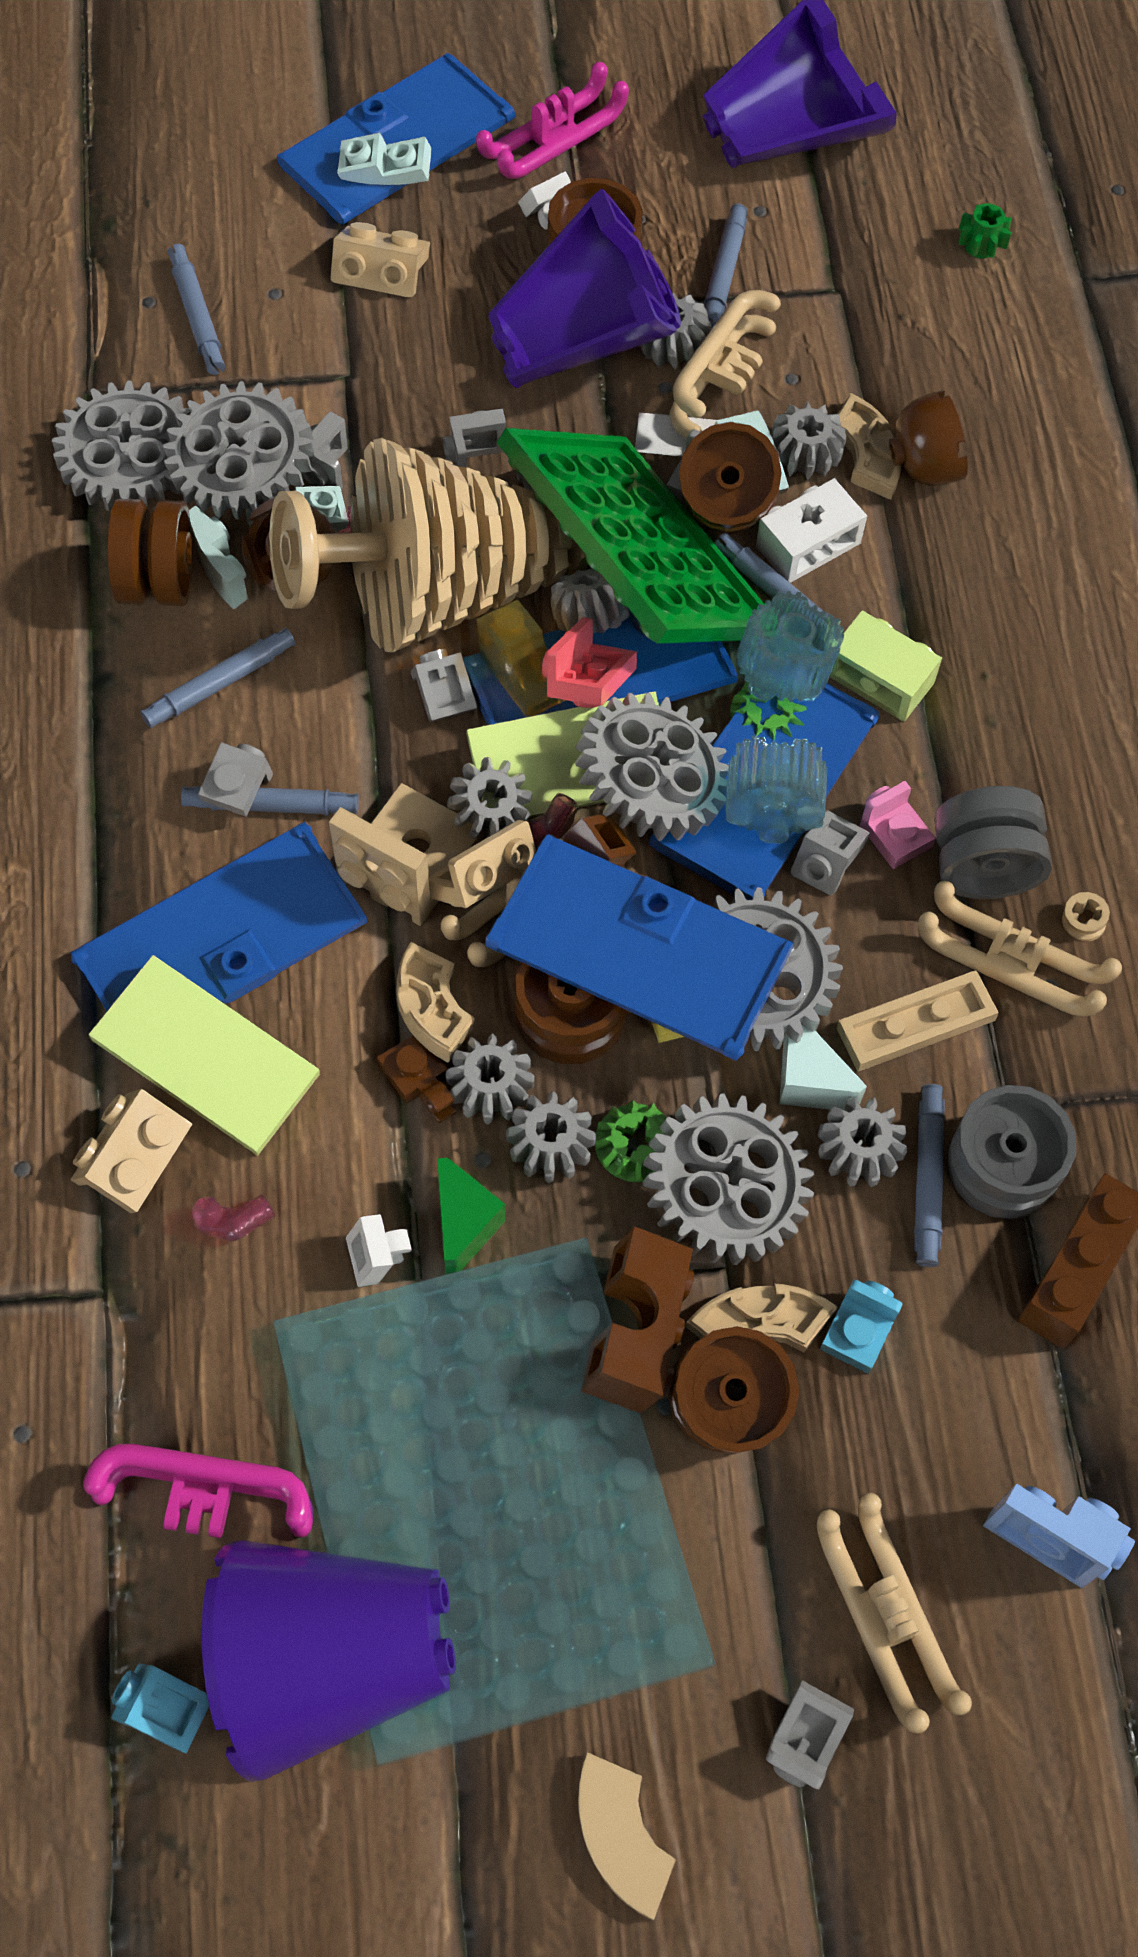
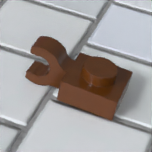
M414 1035L377 1057L380 1069L405 1104L420 1097L438 1124L456 1114V1110L451 1105L455 1102L454 1098L442 1083L446 1080L448 1068L439 1057L426 1049Z

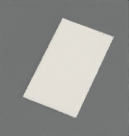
M639 412L635 449L639 453L682 457L686 449L687 439L675 431L671 424L670 415ZM688 417L693 423L699 425L702 431L715 425L717 421Z

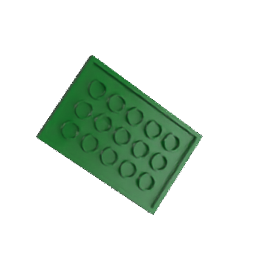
M505 428L496 443L507 455L509 465L516 472L523 475L534 489L536 499L550 509L560 522V528L563 533L578 544L586 554L588 564L595 571L602 574L614 589L613 594L615 598L630 609L641 623V630L649 639L657 644L773 639L780 630L782 624L626 437Z

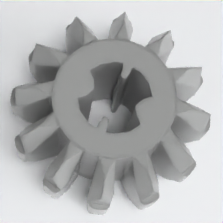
M673 292L672 294L680 314L681 327L668 337L641 345V351L646 359H653L658 368L666 363H670L676 370L680 362L685 361L688 363L712 328L703 303H695L691 294L680 300Z
M806 401L802 409L790 404L785 414L777 415L773 422L770 435L782 466H788L789 476L796 472H803L807 480H809L815 471L825 477L831 466H838V462L841 461L846 442V429L841 427L839 414L827 415L826 404L819 409L811 408L808 401Z
M593 568L586 571L576 570L573 575H564L560 578L559 582L551 586L552 596L550 600L553 618L556 620L558 629L563 631H569L582 617L593 619V633L600 632L604 634L606 629L621 626V621L630 616L629 608L615 598L613 594L614 589L602 574Z
M490 757L482 759L480 771L471 763H467L462 770L464 778L454 777L451 781L450 788L457 794L448 798L447 806L453 810H462L454 819V824L457 827L463 826L468 822L473 824L469 832L471 839H476L481 829L487 830L488 838L497 833L499 828L502 830L517 820L527 821L529 817V811L522 805L530 803L532 792L518 789L526 779L524 773H517L511 778L507 775L511 765L508 760H504L501 763L499 770H493ZM485 791L494 793L492 799L499 797L496 808L486 807L487 800L482 803L480 802Z
M493 1033L488 1037L487 1045L481 1046L476 1039L471 1037L468 1041L469 1053L455 1050L452 1055V1063L455 1067L449 1068L446 1071V1082L453 1086L449 1091L455 1101L453 1104L464 1103L463 1114L467 1119L480 1110L483 1111V1121L487 1125L493 1120V1112L498 1111L502 1117L509 1121L513 1113L512 1105L525 1108L529 1098L526 1090L534 1087V1075L527 1071L531 1066V1059L528 1054L516 1055L517 1043L513 1039L499 1047L497 1036ZM490 1075H496L499 1077V1081L495 1082L492 1077L491 1083H485L481 1081V1077L486 1076L487 1080H490Z
M554 1091L549 1093L546 1104H542L538 1098L531 1095L527 1101L528 1111L516 1108L512 1113V1121L515 1126L509 1127L506 1130V1141L514 1145L510 1149V1158L513 1162L526 1161L524 1174L528 1177L534 1175L540 1168L544 1170V1179L548 1184L553 1181L555 1170H560L565 1177L571 1179L575 1173L574 1163L586 1166L590 1161V1153L587 1148L595 1145L596 1133L587 1129L591 1125L592 1120L590 1113H576L578 1102L574 1097L560 1105L558 1104V1096ZM546 1132L557 1133L556 1142H546Z
M854 1097L847 1100L845 1111L834 1106L829 1110L827 1116L829 1123L821 1124L818 1131L819 1139L824 1141L818 1150L820 1159L833 1160L829 1167L831 1176L838 1175L843 1170L849 1173L847 1183L850 1187L856 1185L859 1176H863L871 1188L878 1184L880 1174L888 1178L892 1177L898 1169L896 1161L903 1160L907 1153L906 1145L900 1142L906 1135L905 1125L891 1124L896 1115L894 1108L887 1109L883 1113L876 1111L877 1101L875 1097L868 1100L865 1108H861ZM854 1137H862L863 1141L860 1140L856 1144L853 1139ZM867 1140L871 1143L870 1147L861 1146V1144H865Z

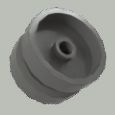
M988 786L968 790L949 798L937 809L934 822L936 840L941 848L938 858L941 881L945 880L953 884L955 888L954 894L973 899H997L1021 894L1036 888L1048 879L1052 871L1050 846L1044 836L1047 830L1045 809L1041 798L1033 792L1013 786Z
M1004 1085L987 1090L969 1105L947 1149V1172L955 1191L970 1207L995 1218L1017 1219L1036 1213L1051 1200L1059 1185L1067 1176L1076 1157V1132L1068 1114L1052 1097L1038 1090L1015 1085Z

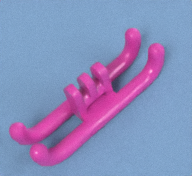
M596 62L592 66L588 83L576 94H573L569 87H564L558 91L557 96L555 94L550 95L545 99V104L539 102L532 106V120L497 141H492V135L489 131L482 130L477 133L476 145L478 152L486 159H497L499 172L508 179L524 177L616 120L627 103L629 87L626 82L622 80L617 81L613 86L612 96L607 105L576 125L574 123V114L590 105L599 96L606 83L607 66L603 62ZM532 139L540 145L539 148L514 161L511 152Z
M116 1444L103 1450L91 1462L83 1481L85 1492L91 1495L92 1500L99 1505L109 1503L113 1498L117 1484L129 1476L173 1482L164 1518V1529L176 1531L181 1520L182 1509H188L186 1533L196 1535L200 1533L204 1513L206 1512L212 1513L209 1522V1537L221 1538L232 1492L284 1501L287 1504L286 1523L290 1526L291 1533L298 1538L307 1536L313 1526V1505L304 1483L292 1472L279 1467L139 1444Z

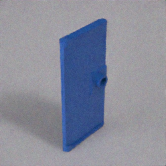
M446 53L384 92H378L349 109L344 116L286 151L277 155V163L328 211L331 217L340 225H344L408 184L376 185L340 179L338 165L341 141L376 133L381 134L386 145L426 137L431 147L430 171L474 144L477 133L482 130L492 133L515 119L516 113L507 101L498 96L453 55Z
M630 609V616L621 621V626L618 628L606 629L604 634L600 632L593 633V644L637 651L636 670L607 701H610L613 697L617 699L625 698L628 693H632L635 696L656 691L658 705H661L665 697L670 698V702L737 682V672L721 641L657 644L643 633L641 623ZM558 629L462 657L473 694L487 725L578 707L573 701L547 697V678H544L542 674V662L546 651L558 642L566 631Z
M776 656L773 657L754 686L757 688L762 687V679L765 676L769 685L774 687L784 679L785 688L783 691L786 693L799 690V696L793 699L792 702L806 706L807 710L793 712V714L804 723V726L789 722L787 725L792 737L785 734L782 729H778L773 741L769 730L763 729L756 736V725L752 723L742 726L748 716L746 713L736 712L712 746L726 749L725 755L719 762L731 766L732 769L725 777L726 780L732 783V787L725 794V797L728 799L710 825L708 827L703 825L694 836L687 831L680 840H676L669 831L662 841H658L654 833L649 840V845L655 850L728 891L733 896L735 889H740L746 900L753 899L757 887L761 888L765 897V892L870 729L875 726L880 718V713L875 708L849 696L785 659ZM774 693L773 697L769 698L766 703L755 702L750 699L751 702L756 703V706L762 709L760 724L764 725L766 719H769L772 714L785 715L783 711L777 708V693ZM743 702L739 709L746 706V702Z
M304 821L70 953L72 955V963L77 965L84 977L88 979L106 1011L115 1003L152 955L226 1004L235 1001L270 981L278 973L358 927L363 926L368 921L361 907L318 844L316 837L312 833L311 826L307 825Z
M547 834L500 918L497 919L492 930L487 935L485 946L737 1061L744 1053V1047L749 1039V1034L793 949L794 942L774 935L697 901L690 895L647 876L636 874Z

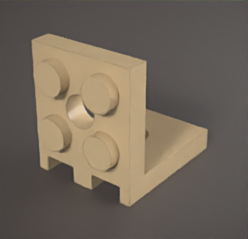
M403 783L400 784L371 824L342 807L338 809L329 821L336 871L343 882L357 888L363 887L370 891L371 899L386 907L390 906L400 912L406 911L412 915V922L419 926L422 925L438 903V900L430 898L429 877L447 867L450 859L481 842L484 838V829H481L476 839H471L469 832L473 825L472 823L468 822L463 826L457 827L454 824L457 813ZM414 838H420L427 841L430 847L423 853L406 844V842Z

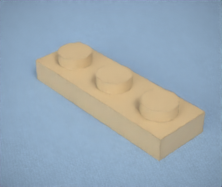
M977 970L841 1019L838 1021L836 1029L857 1072L994 1022L999 1012Z

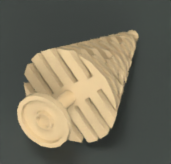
M383 438L373 439L374 442L370 441L364 450L365 460L360 459L355 475L357 497L352 495L351 533L317 534L311 507L302 493L298 491H279L274 499L270 516L269 543L271 567L279 599L285 608H304L309 604L315 594L318 582L319 563L352 562L355 583L364 614L369 611L371 637L379 648L384 647L385 652H395L409 646L412 641H421L435 635L438 630H446L460 624L464 619L470 620L486 613L490 607L496 609L508 604L515 596L522 598L536 592L540 585L547 587L560 581L564 574L573 575L576 570L585 571L588 565L586 554L573 539L563 533L558 519L548 507L536 499L534 491L513 484V487H508L507 481L492 476H481L479 471L468 467H458L453 465L452 462L439 457L431 458L429 455L424 454V452L412 448H403L401 445Z

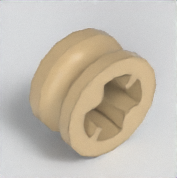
M1090 892L1077 893L1066 902L1062 916L1063 927L1074 939L1093 941L1099 938L1105 931L1110 915L1109 906L1097 894ZM1085 909L1094 913L1093 918L1087 924L1077 921L1079 914H1082Z

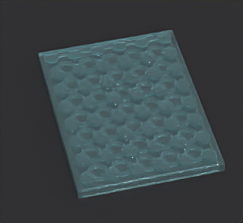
M587 1237L273 1321L327 1552L438 1569L439 1577L445 1578L449 1590V1612L440 1614L439 1628L441 1639L450 1638L455 1651L456 1668L455 1673L449 1675L450 1691L369 1729L379 1767L710 1669L716 1665L641 1415L635 1411L581 1392L592 1342L613 1323Z

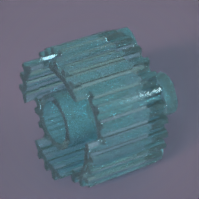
M778 591L776 596L773 597L772 602L767 600L764 605L759 604L757 610L754 609L751 616H749L736 657L738 658L737 666L741 667L740 674L746 675L744 680L749 682V693L763 701L770 700L774 696H777L779 701H783L784 698H787L789 702H793L794 698H797L799 701H814L825 688L841 650L844 628L839 626L840 618H834L831 614L826 618V612H819L816 605L809 606L808 599L802 596L801 592H797L794 595L791 591H787L786 594Z
M754 735L751 737V740L743 739V743L736 744L735 756H732L731 762H729L725 804L726 821L740 827L746 826L748 831L754 829L756 833H759L761 841L774 844L786 842L789 835H792V832L799 834L802 833V830L809 831L810 829L822 827L826 810L828 774L826 762L822 761L823 749L816 747L815 742L808 743L806 738L801 740L794 739L793 745L790 746L787 742L777 744L776 741L766 744V737Z

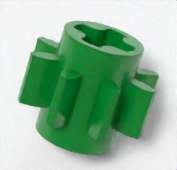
M990 203L977 204L973 215L968 213L962 214L959 226L961 233L958 244L965 245L967 252L973 257L980 259L994 258L997 247L1001 249L1008 248L1012 234L1009 231L1012 218L1005 217L1004 211L997 205Z

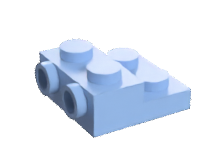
M1017 1483L993 1507L983 1525L1080 1588H1083L1097 1577L1105 1580L1112 1568L1119 1570L1135 1543L1134 1539L1127 1536L1131 1528L1118 1521V1513L1109 1505L1094 1498L1084 1500L1078 1496L1064 1510L1060 1511L1055 1508L1057 1502L1046 1492L1033 1486L1023 1488Z

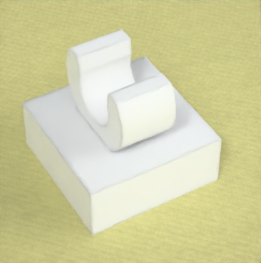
M566 171L531 188L518 202L526 218L538 212L539 223L545 230L548 229L550 201L559 189L571 183Z
M381 1214L360 1217L346 1237L358 1287L379 1284L393 1264L401 1263L404 1260L402 1253L412 1250L407 1230L399 1229L385 1233Z

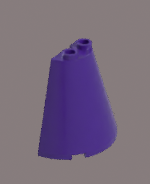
M802 0L703 95L709 111L702 115L703 121L713 139L720 136L724 143L721 149L731 169L739 165L882 135L894 129L897 119L895 109L878 83L875 81L865 86L840 48L837 22L824 0Z
M603 189L592 196L488 314L494 329V333L491 335L492 341L506 362V365L503 366L504 374L515 388H520L526 383L668 337L681 327V319L676 301L657 262L649 249L646 251L643 249L640 240L633 234L636 229Z
M245 1540L226 1544L214 1558L216 1567L221 1566L219 1577L207 1579L202 1611L204 1678L215 1729L228 1730L234 1745L227 1747L225 1755L236 1772L244 1779L252 1782L268 1779L450 1691L449 1675H453L456 1668L455 1651L450 1638L441 1639L439 1628L440 1614L449 1612L450 1597L444 1577H439L438 1569Z

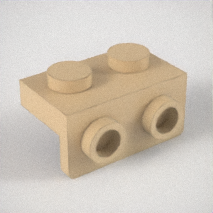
M352 223L334 238L331 280L334 283L411 298L416 293L418 270L428 260L430 242L419 240L417 234L409 231L399 230L388 234L376 231V227L372 224Z
M517 820L450 859L447 867L429 877L430 898L449 903L454 907L467 908L506 885L514 878L521 876V873L528 868L536 853L529 823Z
M143 1089L127 1093L125 1096L119 1094L112 1100L101 1118L107 1124L96 1140L90 1138L81 1147L73 1161V1164L78 1168L71 1178V1181L79 1186L89 1185L129 1213L138 1212L192 1126L191 1122Z

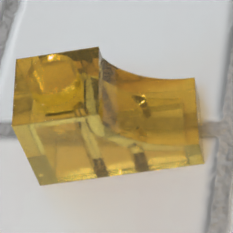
M518 599L476 619L480 657L526 717L535 716L566 701L547 697V678H544L542 674V662L547 648L544 643L542 629Z

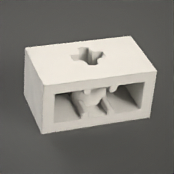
M834 478L819 487L812 486L808 488L799 498L782 507L775 506L771 508L766 516L760 518L756 547L774 569L791 583L861 544L867 515Z

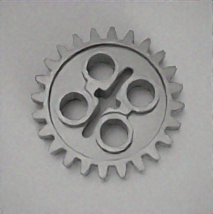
M131 380L126 382L122 391H118L111 382L108 383L107 394L102 395L95 388L91 389L93 400L90 402L77 397L75 401L78 412L68 409L63 411L66 423H56L55 425L58 437L52 438L55 450L53 455L64 484H71L75 496L85 493L89 505H93L100 498H103L105 509L110 511L114 501L117 499H142L148 508V499L154 497L158 502L165 500L164 492L166 490L178 495L181 493V490L176 491L164 462L167 456L163 448V444L171 442L167 429L172 427L179 428L175 418L176 413L191 414L189 408H183L180 396L169 400L168 391L165 387L152 394L150 382H146L140 391L134 390Z
M243 381L239 382L236 392L230 393L225 384L220 385V395L216 397L207 390L203 391L205 402L200 405L189 400L187 403L191 414L176 413L175 418L179 428L172 427L167 429L171 442L163 444L167 456L164 462L175 490H181L186 503L195 500L197 507L202 512L212 505L216 518H220L227 508L232 509L235 520L240 518L243 508H249L252 513L265 501L274 499L279 491H290L289 485L303 487L304 482L301 472H311L312 470L309 457L315 455L312 444L313 435L310 425L306 421L303 409L296 410L292 397L282 400L278 388L273 389L266 395L262 383L259 382L252 392H247Z
M628 693L623 702L616 697L611 698L606 707L600 705L593 716L589 718L580 732L582 737L576 744V749L581 754L576 760L575 765L586 769L580 779V783L595 786V790L589 799L591 801L604 799L607 806L602 814L604 816L611 815L614 812L620 814V828L623 829L632 821L636 823L637 833L640 837L645 834L648 828H653L658 841H662L669 831L676 840H680L687 831L694 836L703 825L708 827L728 799L725 797V794L732 787V783L725 779L732 770L731 766L719 762L725 755L726 749L712 747L711 745L717 734L715 732L703 734L700 727L704 719L700 717L693 721L686 718L688 713L687 706L684 705L677 712L671 710V702L668 697H665L660 706L655 705L651 693H646L640 703L632 693Z
M759 887L756 888L752 900H746L741 890L735 889L732 904L729 905L724 898L718 895L715 897L713 908L794 942V950L790 953L773 988H787L794 994L795 998L793 1000H782L771 991L749 1034L754 1051H759L763 1038L768 1037L776 1050L780 1049L785 1033L794 1042H800L803 1035L802 1025L814 1032L820 1023L818 1015L828 1016L833 1004L829 999L836 998L840 989V985L833 980L839 979L843 970L842 965L832 962L839 953V946L824 945L830 936L831 928L824 927L817 930L814 928L818 912H811L804 917L800 915L799 910L802 902L800 899L795 900L789 907L782 905V891H777L771 902L764 901L763 892Z
M724 1093L719 1094L712 1107L704 1096L699 1097L693 1105V1111L683 1104L675 1113L676 1120L667 1117L660 1126L663 1134L656 1133L649 1143V1146L656 1152L649 1153L643 1165L656 1172L649 1174L645 1178L643 1186L657 1189L658 1193L649 1200L647 1205L649 1208H664L666 1213L657 1224L659 1227L674 1223L677 1230L673 1235L672 1241L677 1243L686 1236L692 1239L690 1248L693 1249V1256L706 1246L709 1247L711 1263H716L725 1251H728L732 1265L740 1263L744 1259L745 1252H747L753 1262H756L765 1255V1248L771 1253H775L784 1245L782 1238L790 1240L799 1231L794 1223H801L809 1214L800 1204L807 1203L814 1196V1192L801 1186V1184L806 1183L814 1175V1172L806 1168H799V1163L809 1154L808 1150L792 1149L790 1144L799 1134L797 1131H793L783 1135L779 1131L784 1119L782 1115L775 1117L770 1122L764 1119L766 1104L761 1103L754 1112L747 1111L746 1096H741L733 1107H729ZM697 1140L710 1142L714 1146L717 1156L704 1154L700 1150ZM748 1152L758 1153L764 1159L766 1169L755 1166L750 1161ZM686 1165L691 1171H694L695 1173L686 1172L684 1166ZM764 1183L770 1185L772 1187V1192L766 1186L761 1184ZM696 1188L703 1191L709 1200V1206H701L695 1203L691 1198L689 1189ZM741 1200H747L757 1207L759 1219L752 1218L743 1211Z

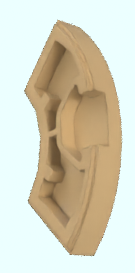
M850 393L838 414L840 415L841 427L846 429L845 446L853 457L854 470L851 483L891 500L897 487L901 465L895 466L891 458L889 439L894 437L889 430L890 424L871 404Z
M410 942L402 956L397 976L396 997L399 1011L414 1037L426 1049L448 1063L455 1050L459 1049L473 1030L475 1018L460 1008L450 993L449 982L453 975L455 964Z
M774 1284V1286H755L743 1289L739 1287L707 1302L687 1321L686 1328L699 1338H702L714 1330L739 1326L761 1331L774 1341L786 1343L804 1353L834 1315L838 1307L813 1292L790 1285Z
M587 1752L581 1772L578 1795L579 1820L587 1850L597 1871L609 1888L625 1904L653 1921L676 1859L656 1846L643 1826L638 1803L642 1776Z

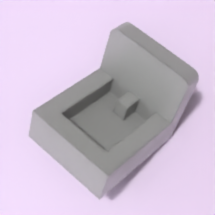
M503 409L476 411L470 414L449 417L450 436L443 437V448L447 461L455 463L458 467H467V458L503 452L496 443L506 428Z
M330 411L318 425L314 424L310 427L313 435L312 444L315 455L309 457L312 467L311 472H301V475L312 486H340L342 490L341 466L337 460L348 449L345 419Z
M221 742L198 793L201 801L247 817L262 781L269 783L273 776L265 754L247 744L239 743L236 748Z
M801 1681L770 1743L766 1760L774 1765V1771L785 1781L799 1787H804L808 1784L815 1789H819L825 1778L827 1767L853 1717L854 1709L812 1685Z

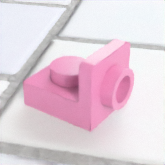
M906 781L891 789L889 786H883L873 792L865 802L866 805L860 822V827L870 832L869 839L892 869L932 848L936 839L907 802L911 787Z

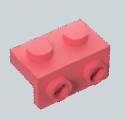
M582 617L544 655L542 674L544 678H547V697L573 701L576 706L582 708H594L603 705L636 670L637 651L593 644V619Z

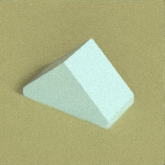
M802 1025L803 1035L798 1043L794 1042L785 1033L779 1104L820 1109H832L836 1106L845 1111L847 1100L854 1097L860 1105L867 1086L816 1031L813 1032Z

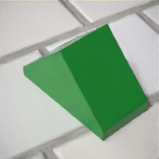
M437 1158L446 1277L457 1276L504 1224L505 1203L449 1158Z

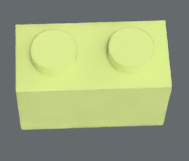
M862 610L831 648L825 675L905 722L934 685L942 657L935 654L927 645L915 642L896 631L885 620L874 618Z

